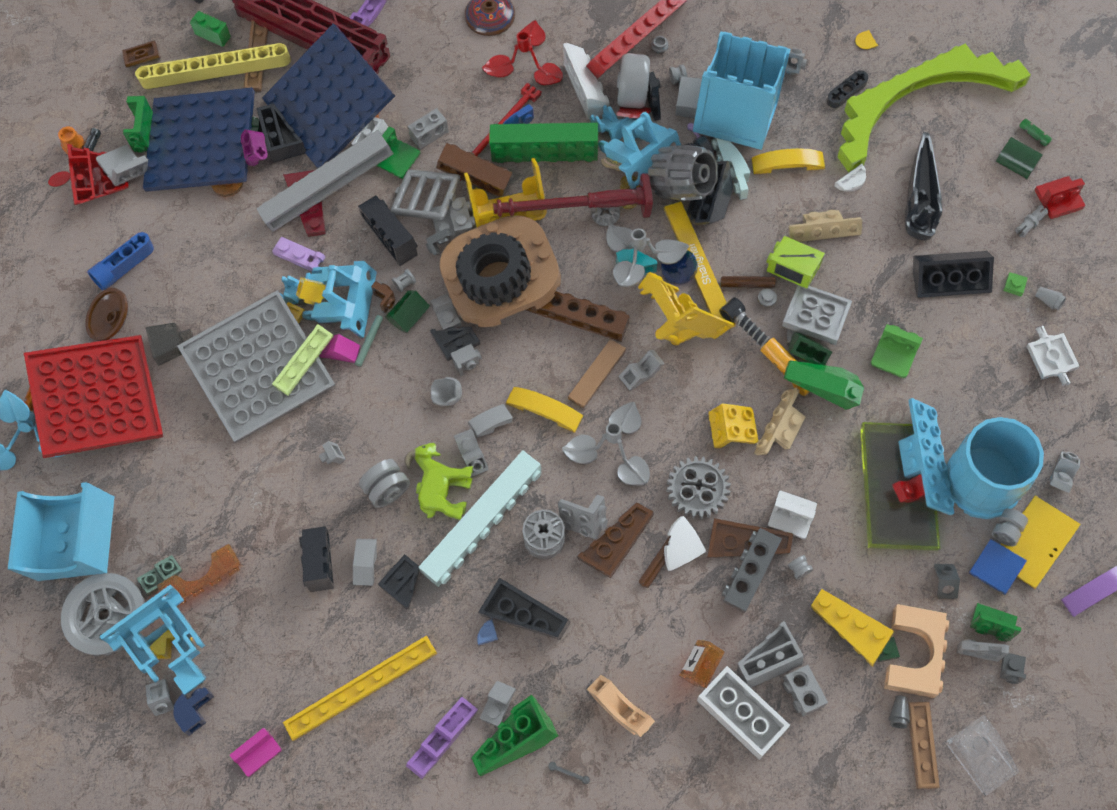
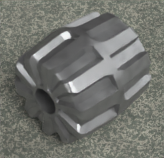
M678 145L662 147L658 149L659 154L652 155L651 160L653 164L648 168V175L652 177L650 180L651 189L655 190L657 196L674 200H698L706 198V196L711 195L714 191L713 189L718 179V165L714 159V154L710 150L698 146Z

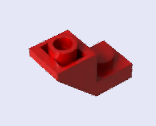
M921 474L909 481H898L892 484L900 503H910L925 497Z

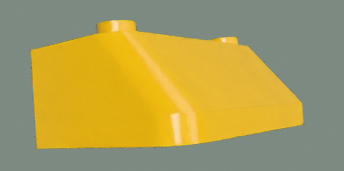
M535 158L531 159L534 176L523 180V192L488 200L487 194L483 189H472L468 173H464L477 228L497 219L510 216L509 213H503L502 217L494 214L493 203H496L497 199H500L501 203L508 202L509 198H512L513 202L545 199L540 170ZM547 210L515 212L514 216H524L536 221L543 219L547 214Z

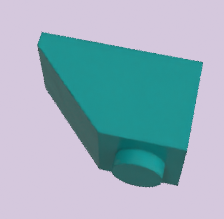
M634 248L622 249L616 252V264L622 261L632 263ZM637 251L636 264L644 267V275L649 272H657V260Z

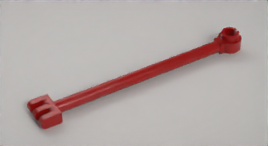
M526 83L521 89L522 98L498 124H503L511 115L519 111L529 99L536 102L542 92L540 90L536 91L534 86L531 87L529 83ZM490 133L472 151L476 156L489 144Z

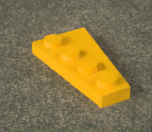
M821 589L811 604V608L828 625L832 626L843 639L849 642L858 654H861L873 667L894 634V631Z

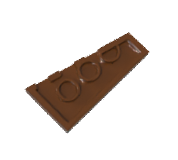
M636 502L612 527L606 529L605 533L598 540L595 539L588 549L581 552L577 556L578 560L612 578L653 517L654 512Z

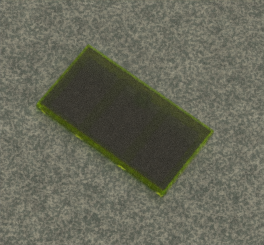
M862 422L861 424L868 548L941 549L938 510L928 507L925 497L910 503H900L892 484L898 481H909L916 477H904L898 442L914 434L913 424Z

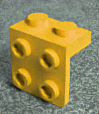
M722 403L709 411L714 448H722L730 442L748 444L758 442L754 412L751 407Z

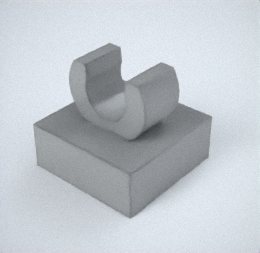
M328 441L322 445L326 451L319 455L323 463L326 461L327 464L332 462L341 464L346 460L338 444Z

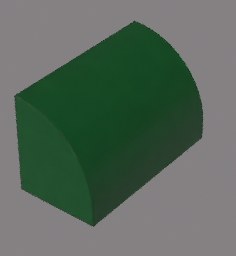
M1011 137L999 154L996 162L1028 179L1043 154Z
M408 290L385 318L399 330L408 333L430 305L416 290Z
M794 331L789 344V352L813 364L826 365L832 351L827 346Z

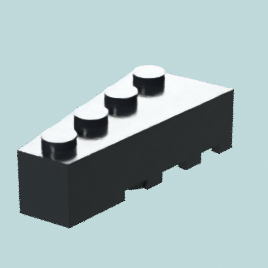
M375 195L358 206L362 218L399 266L418 255L416 249L418 245L414 237L400 223L395 214L388 209L383 199L380 200Z
M501 578L498 579L478 611L481 616L561 640L571 623L569 619Z

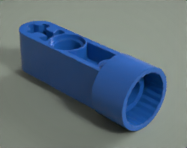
M144 232L137 233L87 271L90 278L102 291L116 283L119 278L153 252L154 246L148 234Z

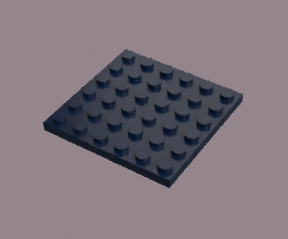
M333 23L273 85L262 99L267 105L274 104L290 127L293 128L297 136L303 141L306 155L317 168H320L324 163L335 158L395 97V94Z
M251 87L154 98L149 147L147 148L146 156L148 167L144 173L143 180L144 191L247 182L248 164L244 158L241 134L244 130H251L254 89Z

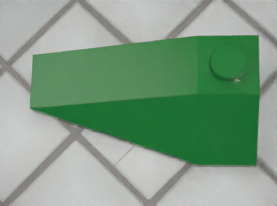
M530 695L514 706L510 711L511 715L506 721L498 725L499 729L491 738H488L472 756L479 776H483L532 753L558 737L551 719L533 695Z

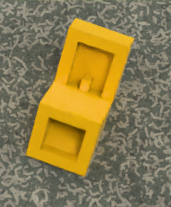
M167 630L150 646V649L158 659H171L172 641L175 640V637L170 630Z

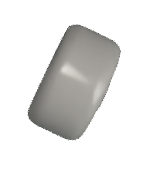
M631 53L622 55L620 72H618L617 104L619 106L641 109L645 106L650 71V58L648 56Z

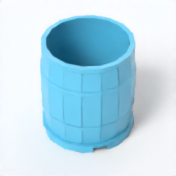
M997 417L987 419L974 427L966 435L947 463V476L951 485L950 492L953 502L969 516L982 519L1001 517L1004 509L1014 508L1031 488L1043 467L1044 452L1039 438L1028 426L1015 419Z

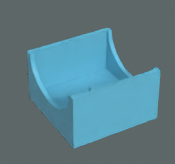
M87 482L81 483V493L68 496H41L24 491L17 492L8 570L36 581L107 573L115 497Z

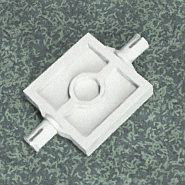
M1044 326L1036 328L1040 339L1028 343L1026 347L1041 379L1058 376L1062 386L1069 385L1071 382L1066 373L1077 370L1079 364L1064 333L1055 336L1047 335Z

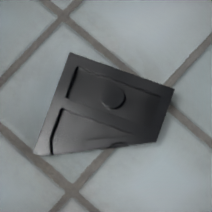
M653 71L649 72L647 100L654 121L661 120L659 95L661 85L659 78L655 77Z
M404 554L378 583L380 588L407 610L410 607L418 579L419 565Z

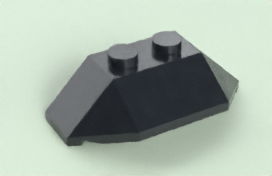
M728 161L717 162L718 179L711 195L706 196L704 199L690 200L687 215L695 225L712 224L725 218L733 190Z

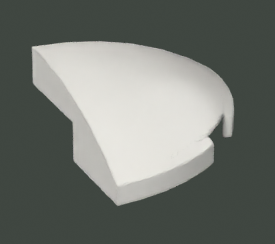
M684 516L679 517L667 534L671 537L668 545L664 548L668 571L674 570L706 552L700 538Z

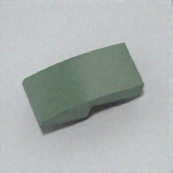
M172 555L156 563L154 569L137 578V582L147 597L167 585L182 572L181 567Z

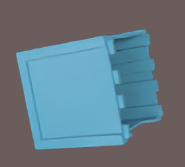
M720 32L712 63L702 76L693 132L762 150L778 104L791 49L779 45L778 47L768 45L767 42L752 41V38L744 36L743 38L732 36V33Z

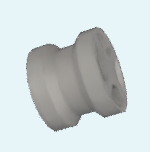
M683 64L677 68L669 67L670 80L673 85L681 80V76L687 77L686 68Z
M805 555L798 557L788 564L789 569L795 573L794 577L796 580L803 578L813 571L812 566L806 562L807 558Z

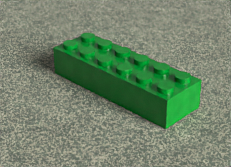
M598 123L490 124L489 144L492 162L521 163L531 162L532 158H535L536 162L598 161Z

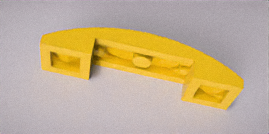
M781 149L762 153L751 158L753 174L771 173L772 169L806 167L807 170L825 169L823 152L812 149Z
M513 387L506 401V404L521 411L525 409L557 422L558 426L574 433L583 418V415L573 408L553 398L524 388Z

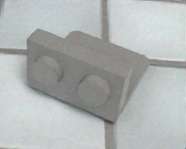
M597 495L589 508L560 499L558 502L559 516L566 530H572L585 537L596 539L601 530L606 528L608 519H606L607 507L605 506L603 496Z

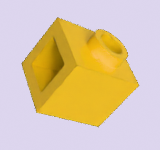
M300 277L296 296L304 299L303 302L307 304L321 303L322 299H325L322 296V292L325 290L326 285L322 282Z

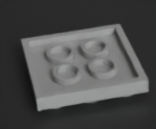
M798 285L782 326L836 345L852 301L811 286L806 289Z

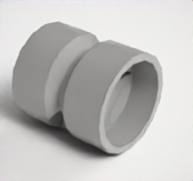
M1007 508L1004 509L999 519L1000 523L996 524L992 536L998 542L1013 547L1017 545L1021 532L1024 531L1028 523V518L1017 510Z

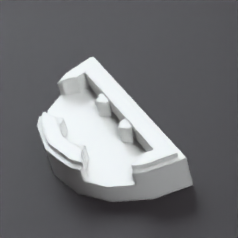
M863 164L835 182L834 186L845 192L860 189L866 179V169Z

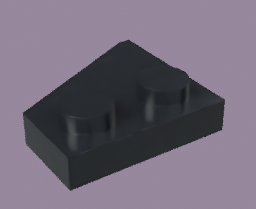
M471 326L447 328V330L436 331V329L430 330L432 337L447 361L452 360V352L472 344L473 348L480 345V340Z

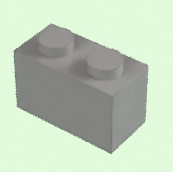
M681 76L675 116L695 118L702 79Z

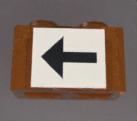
M697 640L679 676L696 687L707 688L725 651L709 641Z

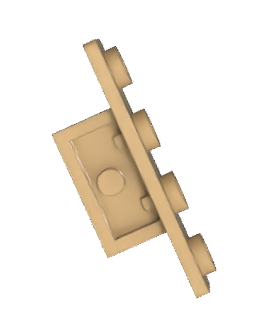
M839 210L803 214L804 224L789 226V238L798 242L862 234V218L843 219Z
M797 388L786 390L781 395V401L773 411L771 421L766 425L762 438L757 442V448L754 452L757 456L768 454L774 441L784 449H790L805 419V416L792 406L799 393Z

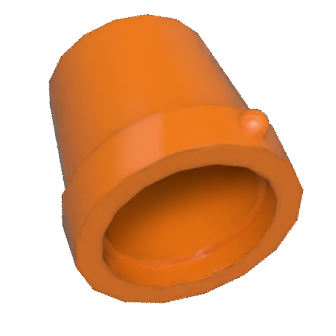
M66 126L60 129L58 137L61 147L66 154H68L67 144H71L75 148L84 149L82 147L85 141L73 127Z

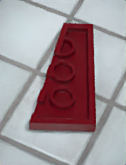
M315 170L283 174L289 188L295 182H298ZM320 201L299 215L308 237L326 235L323 202Z

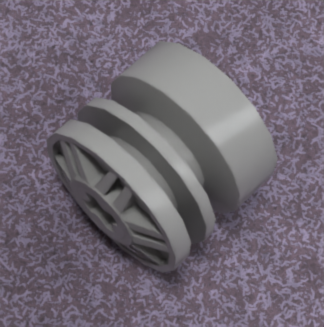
M542 509L534 511L523 523L522 532L525 547L532 556L538 559H550L561 552L565 544V527L558 514L551 510ZM547 529V534L545 532L540 534V530L545 531Z

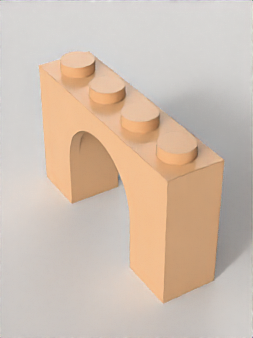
M899 604L894 607L891 629L915 633L922 637L929 647L930 658L926 666L918 669L890 664L886 668L884 689L935 698L942 692L943 681L940 680V677L945 669V660H942L943 652L945 653L947 649V640H944L945 632L947 633L949 628V620H946L947 613Z

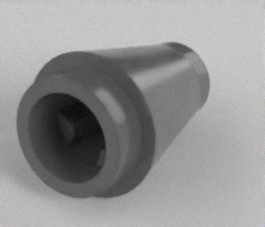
M895 696L889 716L892 727L905 729L910 723L908 698L906 696Z

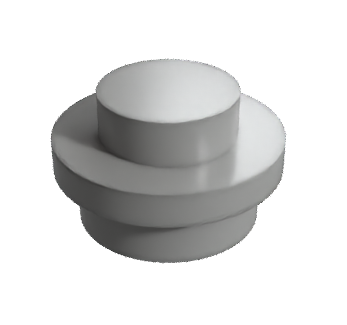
M656 36L651 42V47L655 52H665L668 49V41L664 36Z
M763 289L760 291L758 301L762 306L770 307L776 303L777 295L773 290Z

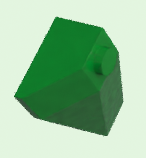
M788 361L784 379L845 410L860 405L864 386L859 377L854 373L841 367Z

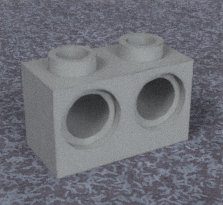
M437 108L408 126L410 138L419 150L449 132L447 120Z
M809 665L795 670L784 677V689L788 694L791 693L794 699L793 706L797 713L801 712L803 717L827 705L828 701ZM794 678L802 679L804 686H796L793 681ZM806 696L811 697L814 704L812 706L806 705L803 698Z

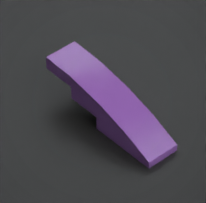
M461 697L435 726V730L421 744L420 749L407 762L406 767L423 779L456 740L478 709Z

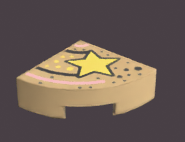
M607 157L601 160V163L606 168L609 167L616 169V171H621L619 170L621 163Z

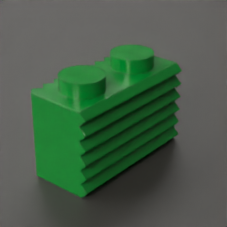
M198 11L190 21L195 35L221 47H224L231 38L226 22L215 19V17L209 16V14L206 15V13Z

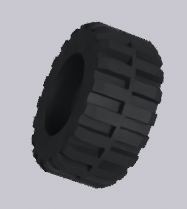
M492 232L490 235L482 234L480 238L472 239L469 245L466 244L463 247V252L459 253L455 267L459 282L470 300H475V303L479 305L484 303L485 306L492 307L493 304L501 306L502 303L507 302L508 304L512 302L514 297L518 298L521 295V291H525L528 286L527 283L530 282L531 266L523 245L516 238L510 235L507 236L504 233L497 234ZM492 263H508L507 267L495 276H479L481 271Z

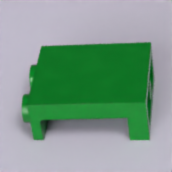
M127 96L126 102L135 120L134 128L123 129V134L132 151L138 153L147 152L153 111L145 96Z

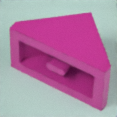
M337 334L330 340L319 357L355 363L360 345Z

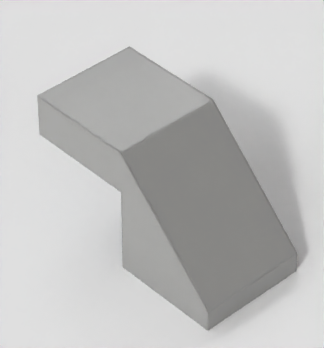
M649 350L638 363L629 364L619 375V378L630 391L653 377L665 363L654 350Z
M377 539L356 540L353 561V585L373 586L374 563L377 559Z

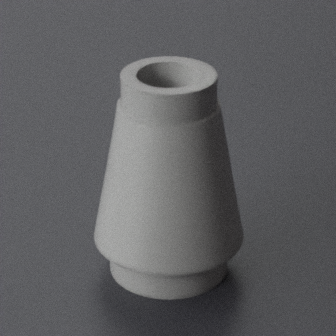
M1040 287L1035 295L1053 310H1059L1066 300L1063 293Z

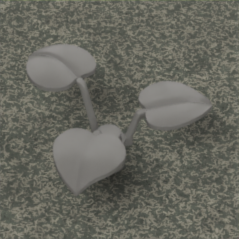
M609 224L606 234L607 244L611 250L619 252L622 249L634 248L633 262L622 261L616 264L613 269L614 279L618 285L623 287L634 286L643 279L645 274L644 267L636 264L637 251L643 250L646 244H648L654 254H657V259L664 264L678 262L689 248V245L670 239L657 242L654 248L650 239L646 238V232L640 228L631 230L626 227Z
M634 401L621 406L611 414L609 424L606 426V434L602 435V439L597 446L594 438L591 436L579 435L562 447L564 454L570 460L579 464H589L597 459L596 450L601 447L605 439L612 444L618 443L623 461L625 462L618 467L619 479L623 483L632 486L645 485L649 481L650 471L646 461L638 456H633L627 460L622 446V432L632 434L641 427V416Z

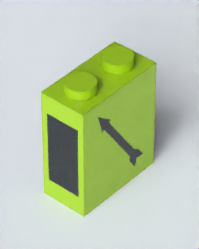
M784 236L781 242L777 241L773 249L774 253H770L767 258V272L808 289L822 264L825 253Z

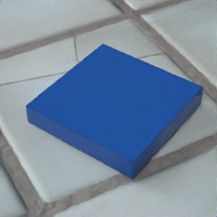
M990 539L969 574L1006 595L1027 560Z

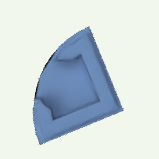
M492 619L485 622L477 636L478 645L498 640Z

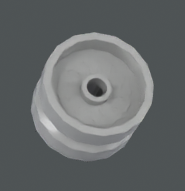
M393 459L377 463L359 481L360 488L365 494L369 495V500L375 508L391 504L403 495L410 485L409 479L404 473L400 472L399 466Z

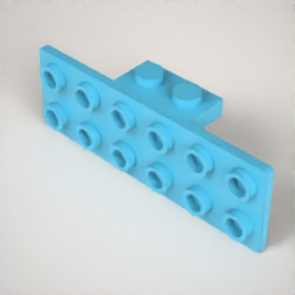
M911 398L908 401L914 434L898 441L904 477L912 478L921 474L927 506L952 515L954 514V502L950 492L951 485L947 476V465L944 460V448L941 444V431L938 427L937 412L935 408Z

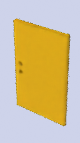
M1035 495L1022 513L1028 518V523L1024 531L1021 532L1017 545L1012 547L1000 543V545L1027 560L1017 578L1034 589L1037 588L1081 525Z

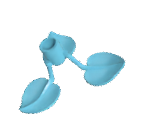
M4 390L0 397V419L7 423L16 421L18 429L7 448L0 444V470H8L15 465L16 456L9 450L21 431L26 433L34 429L36 439L40 442L37 424H35V414L29 410V407L19 397ZM39 444L38 449L42 453L41 446Z

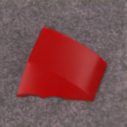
M67 144L74 206L129 188L128 181L115 186L96 161V157L107 152L98 153L89 151V148L79 149L71 144Z

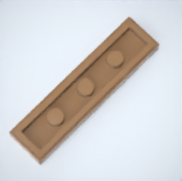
M610 339L569 394L568 399L584 409L624 355L626 348Z
M908 702L917 789H938L940 786L930 703Z

